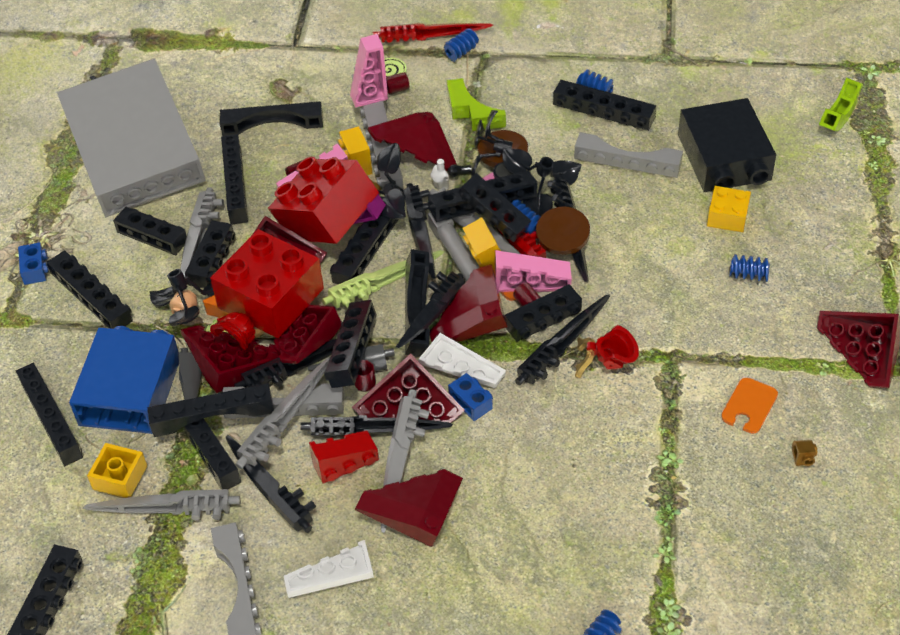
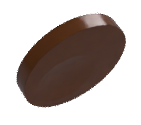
M510 130L491 132L492 135L500 139L513 142L512 149H521L528 152V142L521 134ZM480 139L478 155L496 153L493 150L494 144ZM500 154V157H484L481 161L490 167H495L498 163L503 162L502 154Z
M556 207L545 212L538 220L536 226L537 240L550 253L556 255L573 254L587 244L590 237V224L586 216L579 210L571 207Z

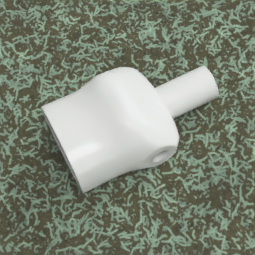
M438 159L437 165L433 167L430 176L437 190L443 187L447 190L449 188V175L444 169V160Z

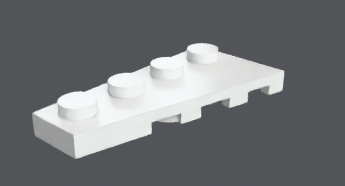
M441 333L418 359L421 365L458 377L468 373L472 378H476L480 384L496 388L506 374V370Z
M365 540L358 542V546L349 549L347 547L340 550V554L331 558L327 556L320 559V562L316 565H307L284 575L288 598L373 578V570Z

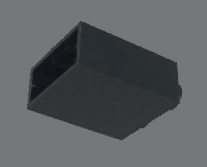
M748 98L680 110L678 137L704 193L714 191L715 186L733 188L749 184L761 185L772 180L776 153Z

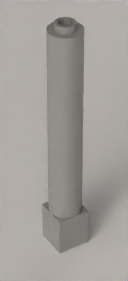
M428 213L430 229L437 240H441L467 282L471 272L480 267L455 230L453 220L447 219L436 222L431 213Z

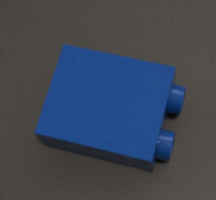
M116 326L114 329L98 327L69 401L78 426L153 434L149 425L147 407L166 404L179 366V351L174 335H170L163 330H153L150 333L133 331L125 326Z

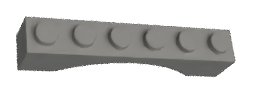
M581 132L577 138L574 151V159L675 178H678L683 151L670 148L650 152L626 151L607 144L597 135Z
M330 383L321 384L313 389L293 417L344 414L343 387L331 388ZM223 387V392L245 387ZM272 398L274 410L285 398ZM224 414V418L230 419L257 418L248 415ZM270 414L262 415V416H257V417H266V416H268V415H270Z
M236 522L211 528L216 555L233 571L238 584L236 602L226 621L228 635H262L259 622L255 623L254 618L258 616L256 603L252 604L251 598H254L255 595L253 585H248L251 573L249 566H245L244 561L248 560L246 548L241 546V543L245 542L243 531L238 530Z

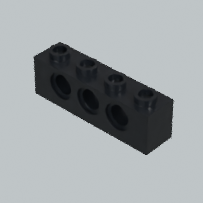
M477 173L461 187L459 193L461 199L465 203H469L479 215L484 216L491 226L500 230L506 239H510L514 243L528 229L531 220ZM504 219L510 220L511 223L506 222Z
M126 206L113 220L117 233L176 256L185 245L187 235L184 228L155 218L150 214L142 213L137 209Z
M211 220L185 271V276H188L199 288H205L211 284L210 277L222 266L225 255H228L231 242H234L236 236L232 224Z
M568 284L505 314L506 329L516 342L527 339L553 324L560 323L564 319L578 314L582 311V298Z
M203 418L184 426L186 437L219 487L229 490L240 484L241 479L238 468L205 419Z

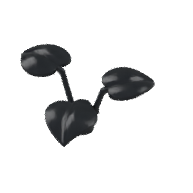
M491 110L485 130L482 120H479L474 139V148H477V142L481 139L493 143V150L496 153L478 155L472 167L471 177L475 174L476 167L482 158L500 157L504 148L512 149L513 142L500 139L491 134L490 124L498 112L496 110Z
M398 143L384 148L377 157L378 170L385 172V176L390 181V183L384 185L383 191L378 190L379 194L385 195V198L382 200L386 205L381 214L391 219L406 217L403 189L395 185L396 181L389 176V173H396L400 166L401 153Z
M504 148L502 152L504 166L511 174L526 170L531 171L537 168L538 175L542 177L537 197L523 200V204L540 216L553 207L551 196L541 194L545 177L549 174L551 177L560 174L561 178L566 179L570 186L577 180L582 164L572 161L559 160L553 162L549 157H543L539 163L535 162L531 166V155L524 150Z
M175 269L167 275L172 287L159 291H150V300L155 307L168 305L177 292L179 293L184 310H179L170 316L169 324L171 326L189 323L199 315V308L197 306L188 308L182 291L187 289L188 283L202 295L214 296L212 283L202 290L188 276L184 277L181 269Z

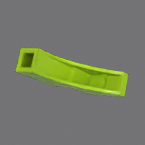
M463 78L447 80V94L453 120L470 118L472 131H477L478 122L482 120L485 130L491 110H496L498 112L491 121L490 129L506 127L505 110L488 107L474 99L467 91Z

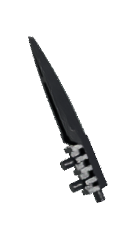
M556 174L554 180H550L547 183V186L551 188V193L554 194L551 200L555 202V207H571L576 209L569 183L566 179L561 178L560 174ZM583 247L578 252L573 253L572 256L583 280L588 282V270Z
M412 183L406 185L407 188L403 190L409 224L417 249L429 252V274L433 279H436L433 251L425 222L427 220L425 210H428V202L423 203V198L428 197L430 191L429 189L420 191L418 185L413 186Z
M440 271L436 278L443 283L440 286L433 280L429 283L428 287L434 293L430 297L428 304L396 345L397 348H401L423 332L448 307L459 289L465 284L461 273L456 274L452 271L446 276Z
M610 294L597 300L565 325L551 339L544 341L517 368L519 376L515 379L516 384L519 386L524 382L534 384L536 382L535 379L539 380L540 378L545 380L548 376L546 367L551 368L552 366L558 367L560 365L558 357L565 353V349L595 318L609 299Z
M337 339L327 341L298 364L283 363L278 357L241 373L242 381L235 383L234 387L246 388L266 384L270 381L280 387L283 385V380L287 379L286 376L295 375L297 371L331 356Z
M367 415L311 417V422H301V430H311V435H347L362 431L393 432L396 418H367ZM418 419L416 422V427L425 430L447 428L453 425L449 422Z
M227 434L226 441L237 460H239L240 457L237 454V450L241 445ZM257 460L256 466L246 463L243 467L244 471L264 497L296 531L303 529L306 533H309L312 530L310 523L313 521L309 512L316 508L315 503L311 500L306 505H301L298 500L304 495L301 488L291 493L285 485L280 488L279 482Z

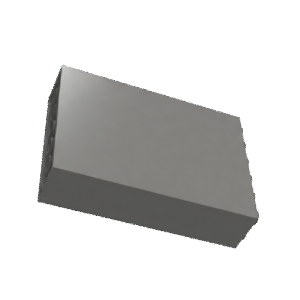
M155 58L57 92L105 218L120 213L126 206L133 208L206 181L197 153Z

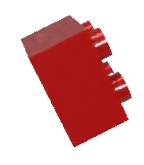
M311 156L298 164L296 168L298 174L292 181L286 182L275 191L277 198L268 207V210L280 225L309 242L337 244L365 211L367 204L371 203L379 192L357 160H340L337 157L315 159V157Z
M259 229L210 277L219 309L228 314L231 312L244 313L249 316L254 327L277 339L324 289L318 257Z

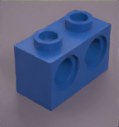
M40 242L18 246L19 269L24 285L47 281L46 273H49L47 262H45V260H48L46 249H42Z
M465 373L448 385L449 394L473 421H476L493 409L492 394L488 390H484L478 380L472 378L468 373Z

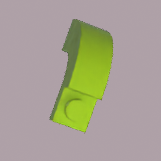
M846 77L835 103L830 109H825L819 125L833 131H839L850 118L864 84Z

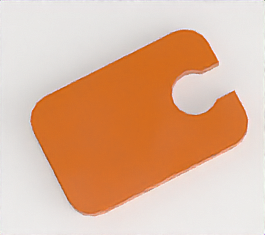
M751 378L741 379L722 412L721 418L723 422L733 426L736 421L735 417L743 414L749 418V421L743 427V431L752 434L759 432L777 399L778 391L769 385Z

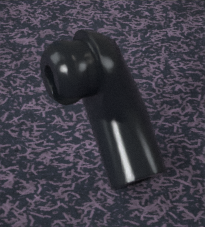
M453 164L448 168L449 175L456 177L457 175L471 174V165L460 166Z

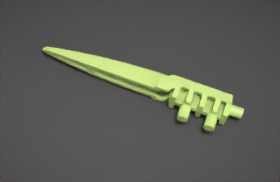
M439 250L433 252L434 260L441 256L445 251ZM406 260L372 273L361 274L329 288L328 296L322 298V303L324 305L332 303L336 308H339L341 303L348 308L349 303L354 302L356 296L363 301L368 300L371 292H376L381 287L405 276Z

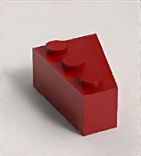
M368 431L344 435V439L339 440L327 438L326 442L316 444L315 441L309 442L312 463L322 484L334 481L340 476L353 473L357 469L366 465H372L379 460L378 448Z

